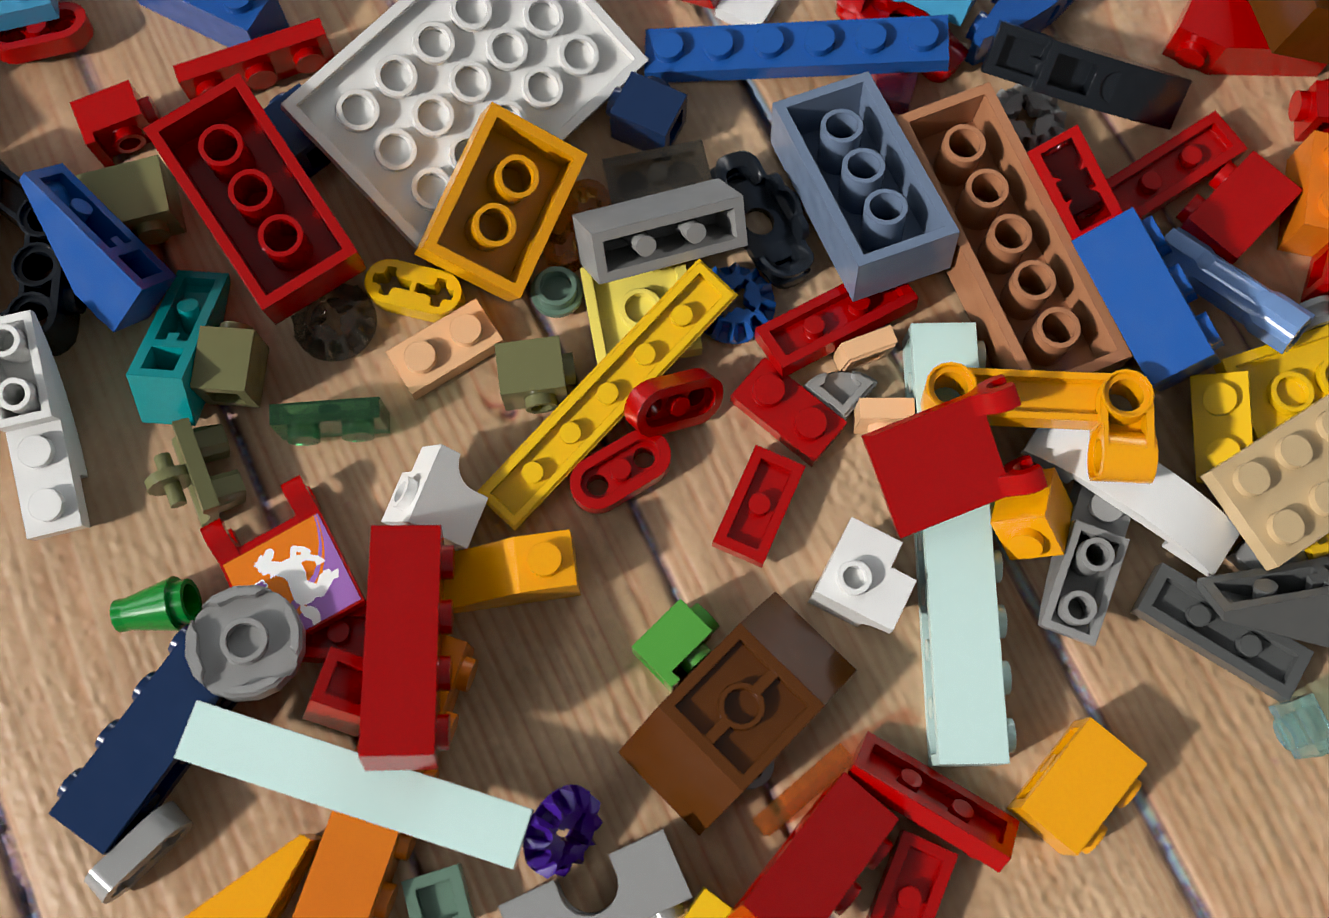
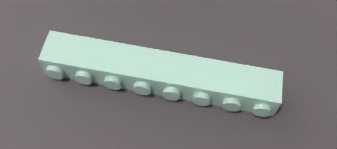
M976 322L911 323L902 341L905 397L914 398L915 414L921 412L920 402L927 376L934 367L947 362L960 363L967 368H985L986 347L984 341H977ZM947 387L934 391L938 399L943 402L960 396L957 391ZM995 501L914 533L928 767L1010 764L1009 753H1014L1016 750L1017 736L1015 723L1012 718H1006L1005 695H1010L1012 673L1009 662L1002 661L1000 638H1005L1007 634V613L1005 606L998 605L996 583H1000L1002 580L1003 560L1000 550H993V527L990 521Z

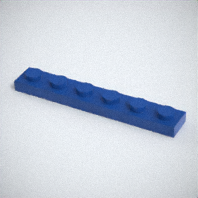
M948 15L646 29L645 56L648 58V62L644 64L645 77L655 76L661 78L667 83L842 76L858 75L867 71L870 74L948 71Z

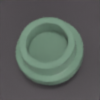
M560 266L544 269L534 278L531 285L533 304L540 313L548 317L562 318L572 314L580 306L583 299V288L579 277L570 269Z

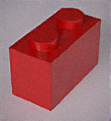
M1253 150L1239 166L1230 160L1208 183L1215 191L1207 199L1197 194L1175 218L1183 223L1180 228L1213 248L1218 256L1233 264L1293 202L1303 189Z

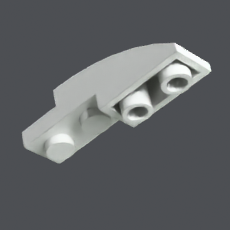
M31 310L0 316V431L6 432L26 538L29 540H40L90 528L81 483L82 478L88 477L83 452L66 391L47 339L35 312Z

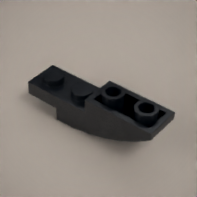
M999 20L981 67L983 73L1029 87L1034 92L1106 114L1169 130L1192 83L1190 79L1095 48L1090 49L1004 20Z

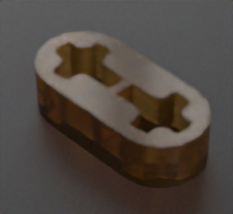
M581 179L574 183L542 251L543 260L547 267L560 266L573 272L582 267L579 260L572 215L580 213L577 201L586 203L590 197L596 199L597 208L610 205L609 192L599 181ZM573 232L572 241L575 252L566 250L562 257L557 256L554 243L563 245L570 233Z

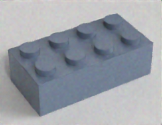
M869 71L772 103L771 144L853 302L950 268L960 231Z

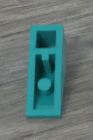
M178 270L176 273L177 277L169 287L126 373V377L143 423L172 425V421L188 417L191 426H196L206 403L190 388L200 326L220 327V324L224 322L231 279L229 273Z

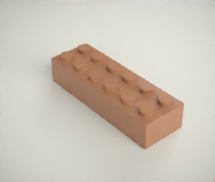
M991 83L979 85L896 116L895 119L960 231L951 266L946 269V272L970 321L976 322L977 335L980 341L985 343L986 354L993 368L1113 373L1119 370L1132 357V354L1072 244V239Z

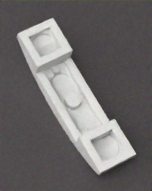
M1036 429L1021 454L1024 456L1029 455L1033 462L1040 464L1044 469L1055 468L1060 479L1066 484L1075 480L1165 540L1162 544L1163 548L1205 576L1215 575L1240 533L1228 516L1207 497L1159 462L1155 479L1151 484L1090 481L1087 469L1090 430Z

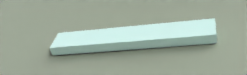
M196 700L174 755L176 759L510 869L516 868L526 830L534 813V809L414 770L365 771L356 751Z

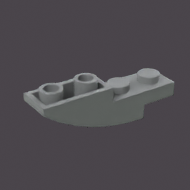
M1074 481L1069 496L1073 504L1065 554L1052 556L1040 607L1038 626L1084 644L1095 646L1130 539L1125 538L1131 517Z

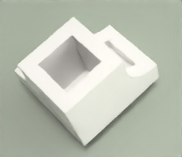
M443 444L424 446L421 448L412 471L402 472L381 522L387 525H441L445 545H454V548L467 549L488 497L472 490L463 481L459 472L461 453Z
M851 517L808 603L856 627L861 624L869 625L890 634L894 630L917 581L891 567L903 542Z

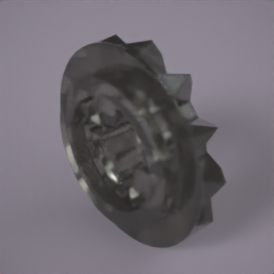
M345 283L291 316L295 333L294 337L302 349L314 358L330 362L343 361L359 354L372 340L377 326V313L371 299L358 285L352 286ZM328 305L334 308L338 314L347 313L340 318L342 325L340 329L343 333L340 336L328 324L320 326V324L327 320L325 314L327 310L325 307Z

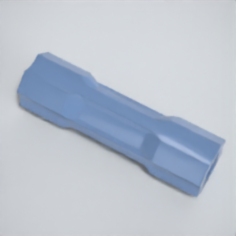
M1180 227L1177 229L1173 228L1165 235V239L1173 251L1163 257L1168 267L1179 263L1196 294L1243 324L1249 333L1279 353L1288 352L1316 316L1281 292L1272 291L1214 252L1213 248Z

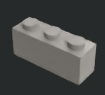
M719 178L572 215L580 264L599 285L748 246L743 195Z

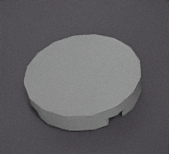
M259 585L233 586L211 596L201 606L203 610L198 613L195 621L192 619L186 631L185 657L192 675L212 694L234 702L259 701L280 691L297 674L306 653V630L296 608L280 594Z

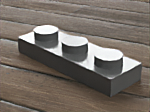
M1163 562L1154 567L1130 613L1279 702L1291 699L1314 654L1312 650L1292 638L1223 621L1197 589V582Z

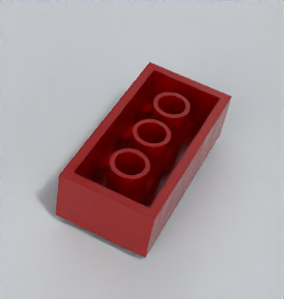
M239 72L143 128L262 311L275 325L367 269L357 249Z

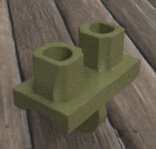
M188 417L172 421V428L175 437L172 438V445L179 465H174L172 457L168 452L156 455L154 461L158 471L150 474L144 483L149 495H166L171 508H179L187 504L183 489L188 487L201 527H204L219 519L220 512L230 510L246 502V488L237 469L209 476L206 463L230 457L229 442L222 424L192 428Z

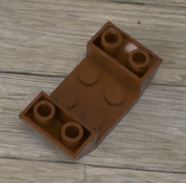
M774 592L742 620L670 693L618 753L700 836L821 711L857 670L779 594Z

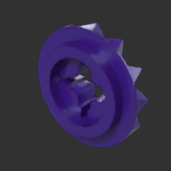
M574 784L560 787L549 794L533 813L524 837L523 853L526 863L536 873L547 879L554 874L565 877L570 872L572 864H583L584 852L587 848L596 845L593 834L603 823L597 815L601 802L592 796L589 790ZM558 829L562 831L568 829L566 837L556 834Z

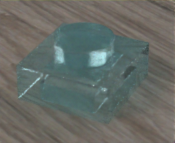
M1313 693L1291 697L1288 701L1277 702L1268 706L1274 718L1273 729L1277 739L1285 749L1291 751L1295 759L1322 757L1329 753V722Z

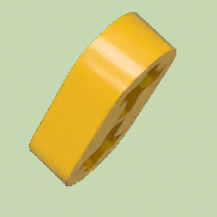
M384 259L373 264L365 275L364 284L369 297L379 309L386 312L435 323L465 305V296L459 280L453 274L443 270L396 259ZM392 276H396L400 285L409 290L392 288L389 295H385L379 284L389 283ZM441 288H447L452 299L442 300L439 307H434L430 296L421 292L438 295Z

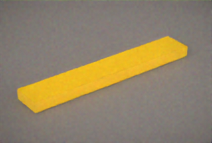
M699 258L480 487L477 492L488 497L486 504L516 531L567 478L575 466L584 460L625 416V403L632 389L647 379L663 376L730 306L738 294Z

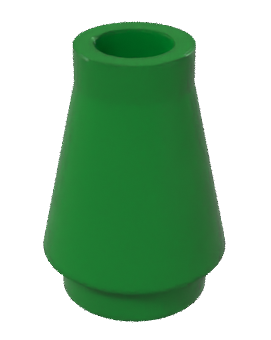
M171 576L126 598L114 600L110 606V619L113 627L120 633L131 630L179 631L184 626L190 624L192 619L195 621L198 613L202 610V599L197 585L191 579L181 580L177 576Z

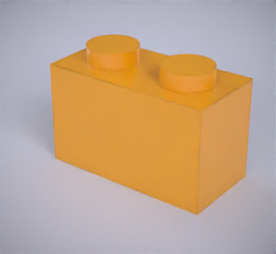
M1092 717L1073 721L1006 809L1060 855L1078 856L1081 851L1084 854H1088L1104 838L1108 827L1103 822L1114 807L1123 808L1140 790L1142 782L1137 777L1147 763Z

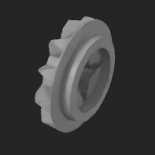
M1016 84L1007 90L1000 89L996 94L1026 152L1065 131L1064 123L1067 112L1061 111L1058 106V99L1034 92L1031 88L1023 87L1020 84ZM1022 107L1027 111L1029 117L1038 118L1032 126L1031 134L1024 121L1015 120Z

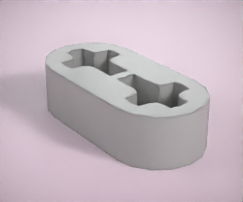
M174 801L163 804L143 819L88 872L84 882L102 903L112 902L136 884L190 831L193 822Z

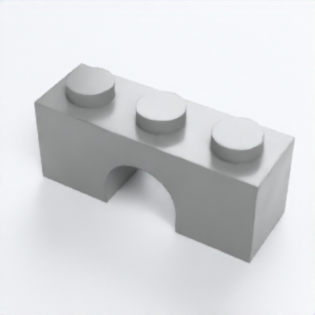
M662 829L608 854L617 874L618 890L614 901L601 911L584 912L572 906L567 900L558 878L499 905L498 908L502 918H677L686 913L682 902L692 898V895Z

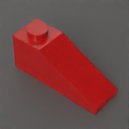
M1189 0L1161 54L1175 60L1182 67L1195 69L1206 75L1317 77L1328 65L1272 54L1248 0Z

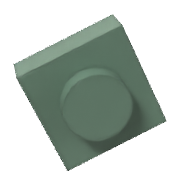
M461 863L401 881L409 918H475Z

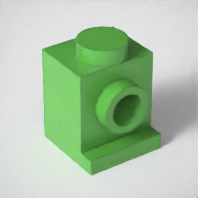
M679 599L631 646L632 653L672 692L680 684V679L675 673L682 668L687 674H690L710 654L712 650L706 643L720 626L698 603L689 608Z

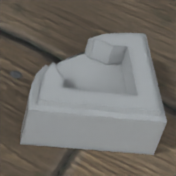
M832 372L828 374L822 373L813 377L803 387L846 421L853 413L859 398H866L878 382L861 372Z

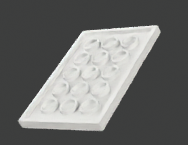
M398 0L281 103V110L416 249L480 114L491 102L500 105L564 141L609 99L615 87H622L625 84L631 71L637 73L648 62V58L596 0Z

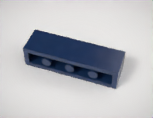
M190 624L180 629L173 637L168 647L170 654L158 670L150 672L137 684L132 693L134 701L123 716L109 723L99 734L95 742L97 750L84 767L76 769L63 781L57 792L59 800L48 813L102 855H106L143 819L159 808L192 765L191 763L174 758V755L196 700L230 711L238 703L212 694L192 675L185 657L186 631Z

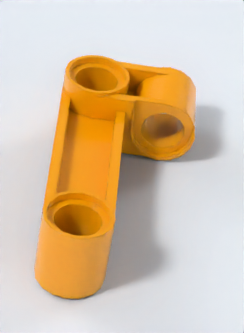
M947 362L934 367L927 376L920 402L921 411L944 403L938 399L934 392L939 388H952L961 396L970 392L982 381L1003 374L1007 383L1011 381L1015 383L1022 405L1007 412L987 415L990 426L1090 430L1087 452V469L1090 481L1151 484L1155 479L1158 465V442L1154 424V391L1147 377L1138 371L1123 369L1113 373L967 368L960 363ZM1109 395L1123 396L1130 402L1133 411H1122L1114 407L1109 399Z

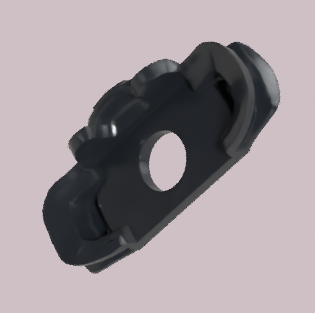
M737 151L720 157L715 167L709 171L710 179L719 178L743 195L745 216L750 212L757 211L767 215L772 222V230L762 235L753 233L746 226L748 246L744 247L754 265L774 287L787 289L796 286L809 275L811 271L810 266L814 260V254L806 242L810 229L803 215V206L799 197L793 190L784 185V181L778 173L774 172L767 175L758 158L752 153Z

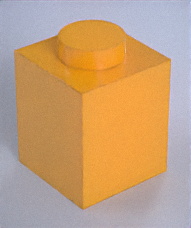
M1055 468L1043 469L1048 485L1047 488L1033 494L1010 496L995 501L990 524L1010 560L1065 554L1073 504Z

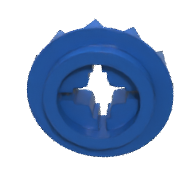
M737 262L728 267L718 268L714 266L712 271L735 292H740L742 288L745 289L743 304L747 308L744 310L736 307L732 312H728L725 318H723V312L705 333L711 338L726 344H742L754 340L755 328L772 320L774 317L776 302L771 282L767 283L760 276L757 268L750 270L740 267Z

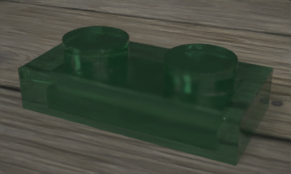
M380 397L269 404V425L283 440H287L289 444L296 446L316 445L321 442V438L342 436L343 440L349 442H366L373 440L375 434L390 433V412Z

